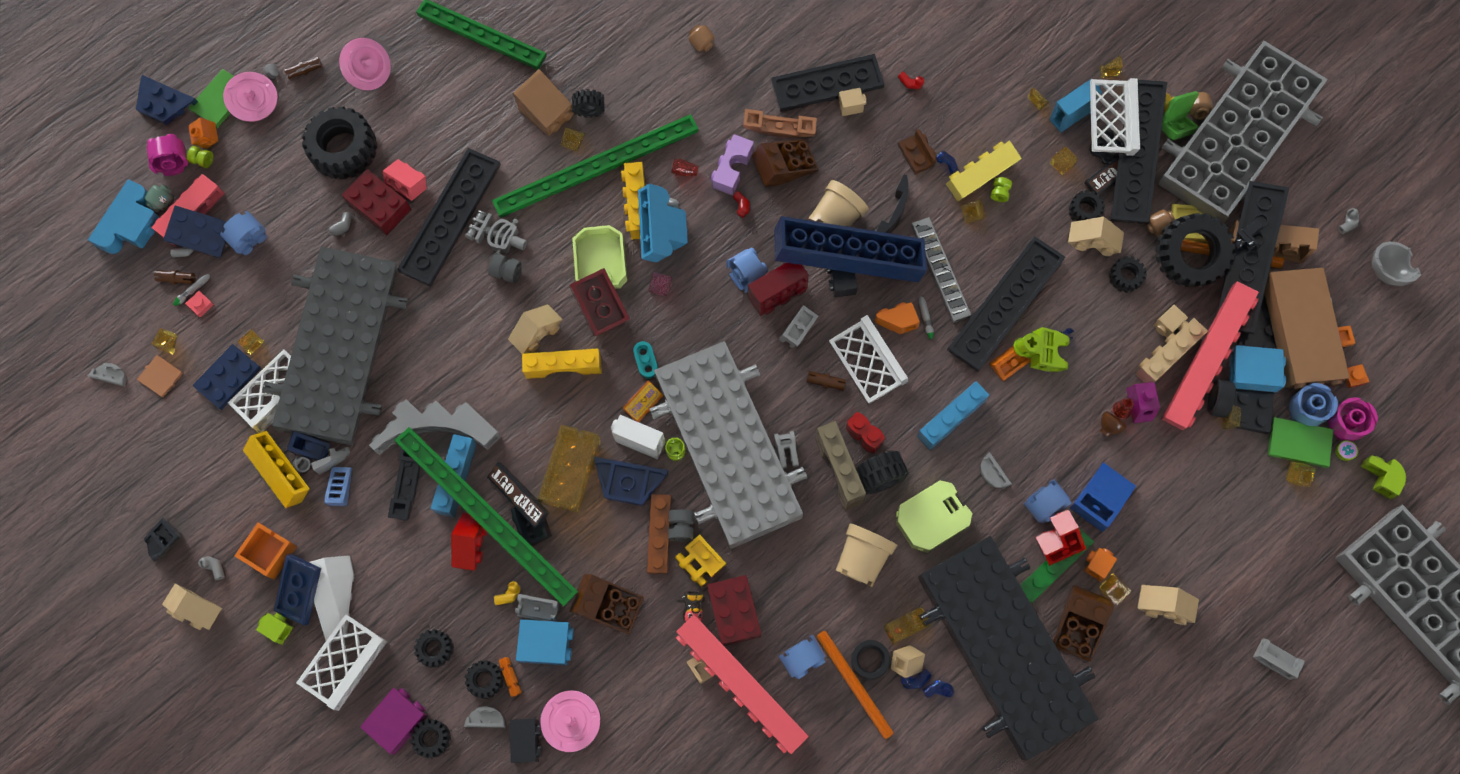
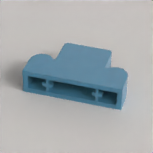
M128 179L88 238V241L95 247L110 254H116L121 251L123 240L139 248H144L150 237L155 233V230L151 227L160 218L153 210L147 208L149 206L146 205L145 195L148 191L140 184Z
M647 184L638 190L641 257L643 260L659 262L671 255L673 250H677L688 243L686 212L682 209L668 206L667 203L670 197L667 190L653 184Z

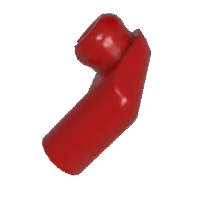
M904 71L898 75V79L908 89H920L925 82L921 76L916 77V79H910Z
M737 191L733 195V199L739 203L737 214L744 218L750 212V202Z

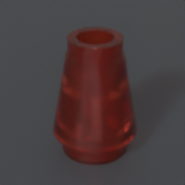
M681 158L674 159L671 173H674L675 176H697L699 166Z
M1125 398L1115 402L1113 405L1115 416L1121 419L1128 418L1132 414L1134 401L1131 398Z

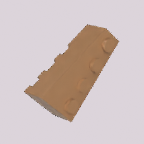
M1235 221L1230 227L1229 233H1232L1234 236L1231 239L1232 244L1236 239L1240 221ZM1280 225L1273 256L1302 264L1317 250L1319 229Z

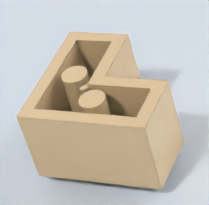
M1105 217L1071 222L1068 243L1079 251L1096 248L1102 255L1112 256L1113 254L1121 253L1124 232Z
M548 304L523 312L508 340L521 354L533 353L539 348L542 338L550 334L554 335L559 330V325L563 319Z
M176 583L162 604L167 608L166 612L172 615L173 618L181 622L184 619L191 621L189 625L199 630L202 627L209 630L222 609L217 604L198 596Z
M1142 585L1138 609L1145 612V615L1148 617L1157 618L1158 615H1163L1164 618L1174 620L1176 624L1186 625L1187 622L1195 623L1199 599L1180 588Z

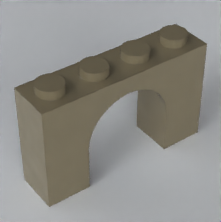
M836 421L818 427L815 441L822 458L827 456L834 470L838 483L837 494L844 511L863 504L866 492Z

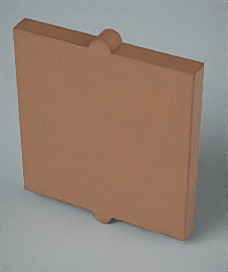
M156 355L151 363L145 366L146 369L137 380L161 397H164L172 387H175L176 381L183 372Z

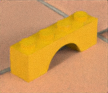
M599 349L522 354V372L526 379L545 378L551 373L565 371L577 372L582 375L602 374Z

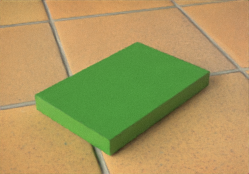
M222 69L197 97V104H191L188 109L201 118L215 122L218 129L230 115L224 103L223 93L226 84L234 76Z
M1274 417L1271 422L1267 456L1328 468L1330 466L1333 429L1308 426L1301 422Z

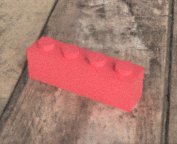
M202 174L194 180L193 184L181 194L180 198L168 208L162 217L155 221L151 228L164 238L175 205L206 214L225 193L218 185Z

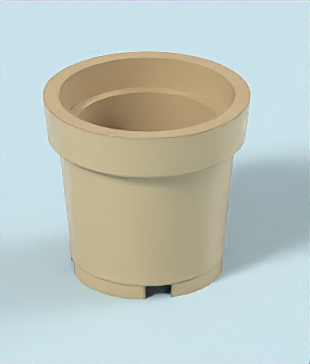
M831 180L825 189L823 198L808 220L851 227L857 219H861L869 211V208L850 188L838 181Z
M849 524L846 532L848 537L836 571L873 587L888 556L894 553L897 544L862 527Z

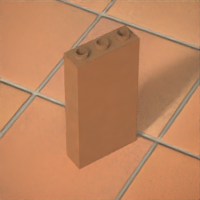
M1324 268L1270 272L1264 294L1277 349H1283V356L1286 357V365L1284 367V375H1286L1285 387H1294V390H1300L1312 383L1330 384V387L1342 385V381L1350 377Z

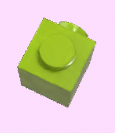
M276 612L275 615L271 613L264 615L259 620L256 630L275 643L282 645L294 627L285 622L286 617Z

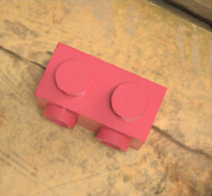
M399 159L383 170L384 183L411 201L427 189L426 176Z

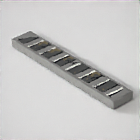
M930 218L913 222L911 226L916 238L925 239L926 261L952 322L955 323L970 318L971 313Z

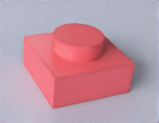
M200 291L185 303L199 317H202L214 305Z

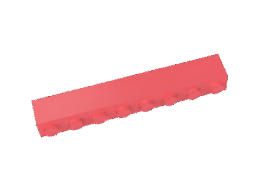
M1238 281L1232 285L1162 417L1163 421L1181 430L1187 427L1190 428L1196 419L1194 417L1196 410L1199 411L1205 402L1203 400L1205 393L1208 394L1214 385L1212 383L1214 376L1217 377L1223 368L1221 366L1223 359L1226 360L1232 351L1230 349L1232 342L1235 343L1241 334L1238 332L1241 325L1244 326L1250 317L1247 315L1250 308L1253 309L1259 300L1256 298L1259 293L1258 291Z
M695 615L676 631L678 634L676 639L683 646L688 645L692 649L690 654L698 662L702 660L707 665L704 669L712 677L716 675L721 680L718 684L726 692L730 690L735 695L732 699L740 707L744 705L749 710L747 715L755 723L759 721L764 726L761 730L769 738L773 736L778 741L776 746L784 754L786 752L792 754L809 737Z

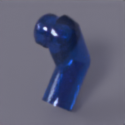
M945 151L937 154L936 161L938 163L945 162L951 175L959 171L953 156Z
M924 669L916 678L911 679V676L907 678L902 677L900 681L907 690L918 689L932 675L928 670Z
M940 680L922 689L927 698L936 693L945 697H952L954 695L953 686Z

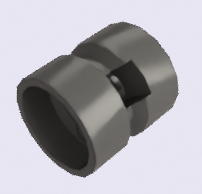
M495 253L490 261L488 274L497 279L503 277L504 281L515 284L522 271V261L514 258L508 260L507 256Z
M690 510L669 511L668 523L671 524V527L668 528V540L676 542L693 541L694 529L691 525L694 524V512Z

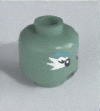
M163 184L161 186L153 185L145 195L146 205L157 212L160 210L165 211L174 200L171 194L172 190Z

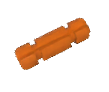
M504 657L499 660V665L503 669L502 673L506 685L509 687L510 696L515 697L520 695L522 691L520 686L517 685L518 680L514 669L510 666L512 665L510 658Z

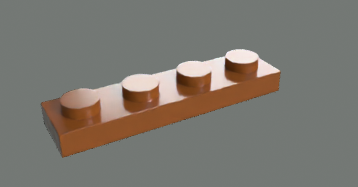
M651 494L648 574H668V528L670 527L668 515L669 511H671V495Z

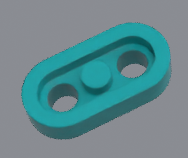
M645 341L638 342L634 346L633 352L639 373L643 378H654V370L658 369L652 346ZM643 350L647 351L645 355H641L640 352ZM650 367L652 371L646 372V368Z

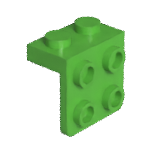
M1197 91L1175 96L1169 102L1170 106L1163 114L1161 128L1168 138L1176 140L1195 134L1199 126L1187 117L1199 96Z

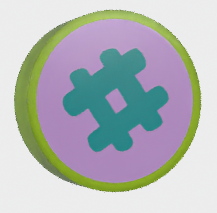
M1343 441L1336 446L1335 453L1339 459L1350 461L1357 456L1358 448L1351 441Z

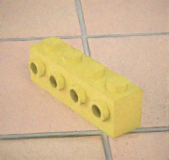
M1010 140L1005 144L1001 141L993 147V152L989 154L986 151L978 157L980 159L978 162L974 163L972 161L964 166L965 171L962 173L957 171L949 176L950 181L946 185L957 202L1022 159Z

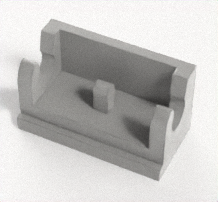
M803 305L778 340L788 342L791 348L798 347L818 318V315Z
M518 594L517 601L519 604L518 608H515L517 617L557 622L561 606L558 601Z
M1265 638L1261 640L1252 657L1289 680L1298 678L1304 665V660L1292 656Z

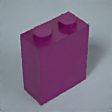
M393 688L360 726L389 754L394 755L410 738L411 733H414V727L418 726V723L423 722L428 716L424 712L426 708L418 701L414 703L409 699L411 695L403 688L400 690Z

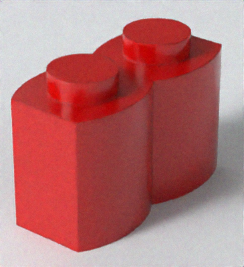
M856 412L847 421V432L851 437L859 440L865 450L874 454L883 445L885 440L884 434L880 429L871 425L863 414Z

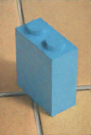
M1091 79L1056 102L1049 120L1060 133L1091 113ZM1095 85L1096 91L1102 95L1103 92L1100 86Z
M1236 345L1232 348L1229 355V381L1235 384L1236 389L1278 392L1286 384V375H1284L1286 357L1283 356V349Z
M520 619L516 661L520 663L567 666L568 661H571L572 648H569L570 640H573L574 628H571L569 622Z

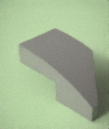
M349 447L335 451V448L329 449L330 456L311 463L313 470L320 475L337 466L350 454Z

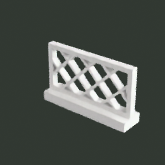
M1130 78L1128 81L1091 79L1092 152L1126 153V155L1134 156L1140 150L1137 79ZM1095 85H1101L1106 92L1101 96L1096 91ZM1114 86H1122L1123 94L1121 96H1118L1112 90ZM1107 93L1116 99L1111 105L1103 98ZM1099 101L1107 108L1103 113L1096 108V103ZM1117 101L1123 106L1121 114L1112 107ZM1108 110L1116 116L1112 122L1104 116ZM1098 119H1101L1108 125L1103 131L1097 126ZM1117 119L1124 124V129L1121 132L1113 125ZM1109 127L1117 134L1112 140L1104 133ZM1100 136L1108 142L1106 146H1097V139ZM1120 137L1124 141L1125 147H1118L1113 141Z
M868 315L861 318L860 322L829 340L868 404H871L898 386H903L909 382L908 377ZM861 327L864 332L863 339L852 338L853 332ZM840 339L848 340L846 350L838 348L835 342ZM851 341L861 343L859 353L849 351ZM864 344L874 347L873 355L862 353ZM848 354L858 356L856 365L847 363ZM861 356L871 358L869 368L859 366ZM874 359L883 361V371L872 369ZM858 369L868 371L866 381L857 379ZM871 372L882 374L879 384L869 382ZM884 375L892 376L895 383L890 386L882 385ZM868 385L878 387L877 394L871 398L866 393Z
M285 350L281 351L228 402L258 433L263 432L274 421L280 397L267 393L264 394L262 393V388L265 387L263 385L265 381L275 384L284 383L285 378L278 379L279 371L287 370L288 366L279 367L280 361L287 357L289 366L291 355ZM269 372H274V379L266 380V375ZM255 385H260L259 393H252V388ZM272 396L271 401L267 405H263L264 397ZM259 397L258 405L250 406L251 398ZM246 398L244 407H237L235 405L240 399ZM258 410L257 414L250 419L249 411Z
M345 614L296 683L326 703L331 709L339 711L387 641ZM349 621L354 626V633L344 635L343 626ZM367 633L372 637L367 645L360 646V634ZM355 636L356 647L346 649L344 638ZM341 639L342 650L332 652L331 643L333 640ZM357 650V660L348 663L346 652ZM343 653L344 664L333 666L332 655ZM328 656L330 667L319 669L318 661L321 657ZM345 667L346 675L344 678L335 681L334 669ZM330 670L332 682L321 684L320 672ZM316 673L317 685L309 686L304 683L308 675ZM332 685L333 693L329 699L322 694L323 686Z

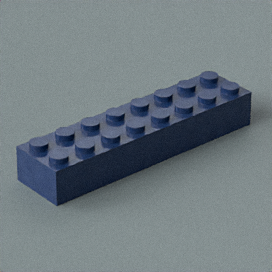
M784 216L780 217L774 228L775 261L919 282L927 272L925 239Z

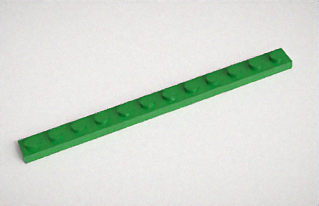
M687 115L493 199L492 202L499 217L502 218L622 166L624 163L631 162L698 133L699 128L692 115Z
M410 427L394 440L563 607L578 593L556 569Z

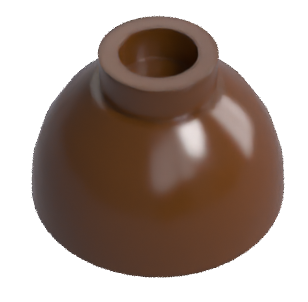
M1106 411L1101 417L1102 428L1100 431L1110 437L1125 431L1127 425L1118 417Z

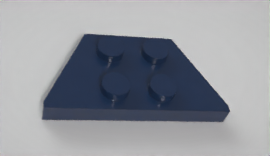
M144 75L141 76L136 110L147 117L168 125L175 117L185 112L184 108L191 103L195 105L198 102L194 97Z
M594 457L604 499L643 506L668 475V470Z

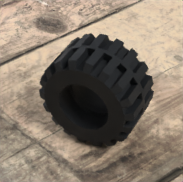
M899 451L879 454L864 461L856 468L866 494L878 493L893 487L909 475Z

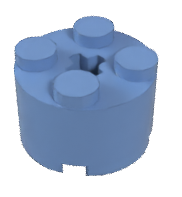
M245 211L246 214L244 215L238 213L230 218L223 226L225 228L224 233L221 232L220 235L236 253L248 255L252 252L253 246L266 240L267 235L265 234V228L250 212Z
M754 248L745 249L726 261L727 269L730 267L732 271L729 274L731 279L740 290L745 289V293L748 292V285L766 275L768 272L765 263L760 262Z
M1320 383L1309 384L1292 396L1289 402L1290 417L1292 420L1308 426H1319L1336 413L1338 400L1331 393L1332 390L1326 385Z
M1055 479L1048 482L1049 485L1047 487H1041L1023 503L1038 523L1049 522L1050 518L1056 515L1054 512H1058L1061 509L1064 510L1071 504L1070 497Z
M814 635L809 636L811 641L803 640L785 651L787 656L784 657L783 654L778 656L791 678L800 679L808 674L807 669L811 666L817 668L826 662L824 659L826 655Z

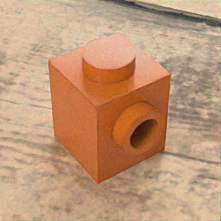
M200 117L189 125L191 143L193 145L208 149L218 142L215 122Z
M1098 548L1095 552L1091 551L1086 558L1088 563L1083 571L1101 582L1106 578L1117 558L1108 549Z

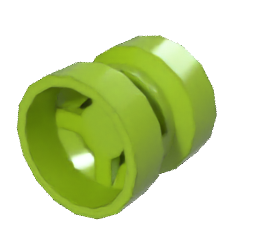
M192 146L188 150L187 161L191 164H199L203 168H209L213 162V153L209 150H202L200 147Z
M1004 177L995 178L993 183L994 189L991 191L990 197L997 202H1007L1010 195L1008 191L1011 190L1012 181Z
M671 438L667 441L665 449L669 459L679 461L684 458L686 450L683 441L679 438Z

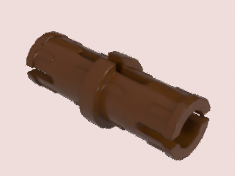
M319 57L305 62L300 61L299 64L284 69L290 80L291 78L302 74L307 75L310 71L322 68ZM311 65L310 67H307V68H305V69L296 71L297 69H300V68H303V67H305V66Z
M156 270L154 276H159L154 278L157 282L192 285L196 278H191L195 277L194 273L179 272L178 270Z
M809 370L806 382L821 385L826 389L830 387L844 391L846 379L830 376L829 373L825 375Z

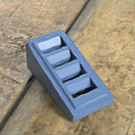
M332 467L325 494V504L329 506H347L352 468ZM337 472L346 473L345 476H336ZM344 480V483H335V481ZM335 487H342V491L334 489ZM337 494L340 495V498H334L333 496Z

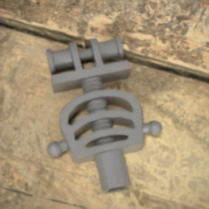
M478 210L476 218L472 219L474 225L470 224L468 227L469 231L465 234V237L474 240V236L477 233L475 240L478 244H481L485 234H488V244L498 254H507L511 246L523 251L527 245V240L517 237L519 233L517 226H515L518 224L517 219H513L512 223L505 219H500L490 227L494 220L492 214L488 213L487 215ZM493 237H495V244L492 243Z

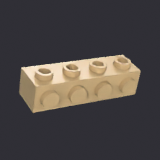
M1195 318L1189 323L1184 321L1177 328L1180 331L1176 335L1172 333L1165 340L1167 343L1165 346L1159 345L1152 352L1154 356L1150 360L1146 357L1138 365L1140 370L1135 375L1144 383H1155L1208 330Z

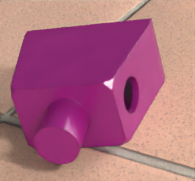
M1140 383L1127 387L1126 391L1133 423L1153 421L1160 409L1155 383Z

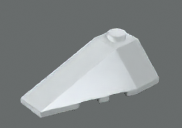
M350 556L326 557L309 562L321 568L314 603L326 641L345 614L350 616L349 607L350 600H352V582H354V571ZM349 621L343 626L344 635L348 634Z

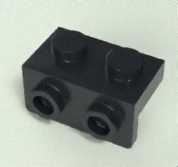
M516 507L511 509L512 520L516 525L518 533L531 546L552 536L546 519L539 528H535Z

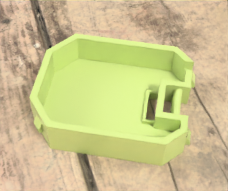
M610 225L583 228L572 238L576 281L605 268L615 289H620L627 282L624 238L620 231Z
M940 480L900 504L896 513V525L911 548L929 553L970 526L973 513L967 505L962 506L956 497L957 491L952 483ZM948 499H952L958 508L957 511H955ZM943 501L946 503L952 514L949 512Z

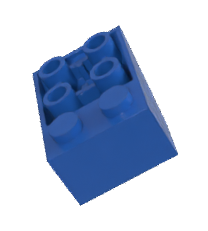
M1103 462L1070 506V509L1103 532L1118 515L1136 485Z

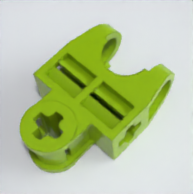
M1041 327L1025 335L1023 338L1015 340L1014 351L1021 357L1031 358L1030 368L1046 372L1068 370V362L1059 356L1058 346H1068L1070 338L1059 331Z

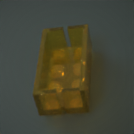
M565 425L560 426L538 496L541 504L556 508L560 506L564 510L579 513L594 465V457L597 455L601 442L598 434L581 430L580 433L577 428Z

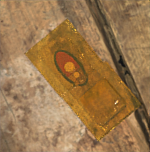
M922 607L883 626L892 644L931 625L929 624L925 627L922 623L928 617L920 620L919 615L925 613Z

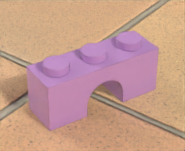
M735 134L731 140L727 141L725 146L726 152L720 156L718 161L719 167L717 171H713L711 176L714 189L732 196L740 182V172L733 170L731 166L735 163L747 165L754 151L753 141Z

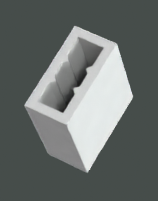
M622 415L612 423L611 430L617 443L658 460L666 443L663 432Z

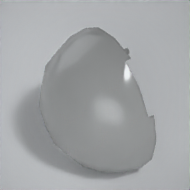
M1391 241L1380 244L1372 256V269L1376 277L1385 284L1392 286H1404L1416 281L1421 276L1419 268L1414 269L1410 264L1413 255L1410 250L1411 248Z

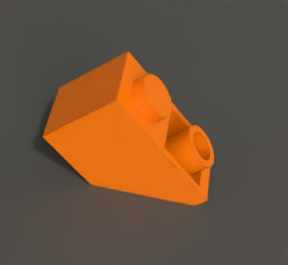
M906 302L899 303L895 308L889 310L888 308L881 309L875 316L876 324L898 334L918 329L920 324L912 302L907 304Z

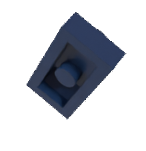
M293 431L286 450L297 456H305L318 461L326 458L330 444Z

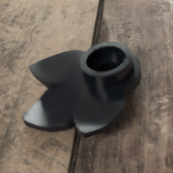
M1106 130L1104 132L1111 140L1114 138V131ZM1101 136L1097 139V146H1106L1108 144ZM1117 139L1113 141L1118 147L1121 146V141ZM1092 142L1090 144V153L1095 157H1100L1101 161L1106 165L1114 160L1116 155H1119V153L1092 152Z

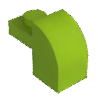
M1373 455L1363 460L1361 467L1379 476L1372 490L1390 500L1400 495L1406 482V473L1397 460L1392 459L1386 463L1384 459Z

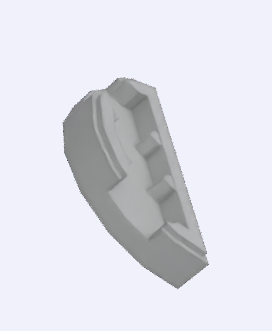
M103 363L96 369H92L88 375L92 379L122 387L126 386V374L120 367L112 363Z
M989 452L983 458L980 465V473L983 479L995 488L1011 486L1012 483Z
M483 706L471 712L466 718L464 727L506 728V724L501 712L495 708Z

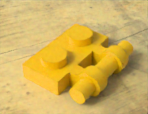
M700 534L685 547L690 553L687 557H684L681 552L675 557L679 562V566L685 569L691 575L693 582H697L701 587L707 583L702 577L706 572L712 578L726 566L725 561ZM694 559L701 566L698 571L691 564Z

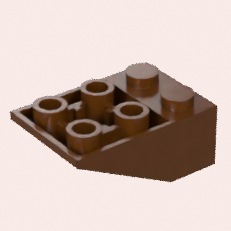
M806 139L762 143L752 155L765 187L781 185L819 170Z
M584 574L569 612L630 635L644 597L592 574Z
M1073 585L1053 639L1057 649L1091 662L1114 609L1113 601Z

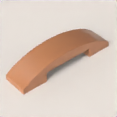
M745 109L743 127L772 136L811 137L815 136L817 118L799 116L798 119L763 115V111Z

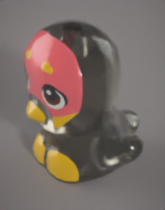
M686 591L683 596L677 599L678 603L685 604L682 613L684 622L693 615L702 621L701 603L705 601V597L701 592Z

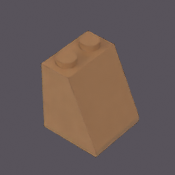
M539 69L513 92L519 111L548 136L556 133L565 121H569L574 114L572 104Z

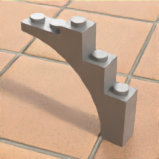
M406 399L398 403L392 412L397 418L389 422L386 429L381 434L376 435L369 446L380 455L391 445L395 444L394 440L408 427L416 434L441 431L472 438L486 450H489L501 438V435L467 402L457 406L453 415L437 401L427 405L421 414Z

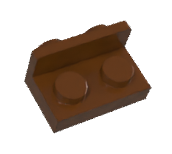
M920 129L915 131V135L898 143V147L915 175L935 165L936 152L933 148H930L927 136L924 133L922 134Z

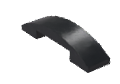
M905 174L896 189L895 197L900 200L889 223L881 220L877 229L878 232L891 233L902 217L908 195V177Z
M400 448L398 459L400 460L394 498H391L388 518L408 520L416 495L420 466Z

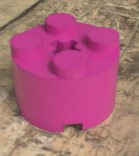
M167 134L166 136L147 140L148 163L152 172L156 174L158 172L164 173V176H174L182 173L184 167L188 166L185 144L176 135Z
M1354 397L1338 405L1336 413L1328 419L1330 429H1333V434L1338 440L1352 442L1361 439L1374 430L1378 421V415L1372 404L1362 401L1361 398Z

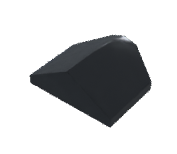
M162 518L144 538L151 559L154 562L162 559L181 538V533L167 520Z

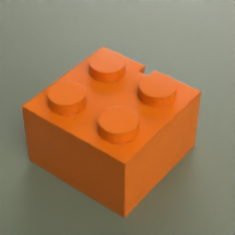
M258 522L234 556L263 575L275 580L284 567L286 555L293 554L298 546Z

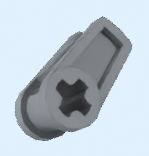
M794 431L784 435L774 434L776 449L783 470L787 469V457H785L784 452L786 449L790 451L792 467L798 468L799 463Z

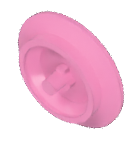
M357 38L348 42L340 53L339 66L341 73L346 81L355 88L374 90L387 81L391 70L390 58L386 50L378 42L369 38Z
M243 72L231 78L226 84L223 99L226 108L234 117L247 122H255L268 117L274 111L278 95L274 84L266 76L256 72Z
M564 691L555 695L547 702L541 714L540 722L543 736L552 747L560 751L575 752L584 749L595 739L600 728V713L597 705L589 696L579 691Z

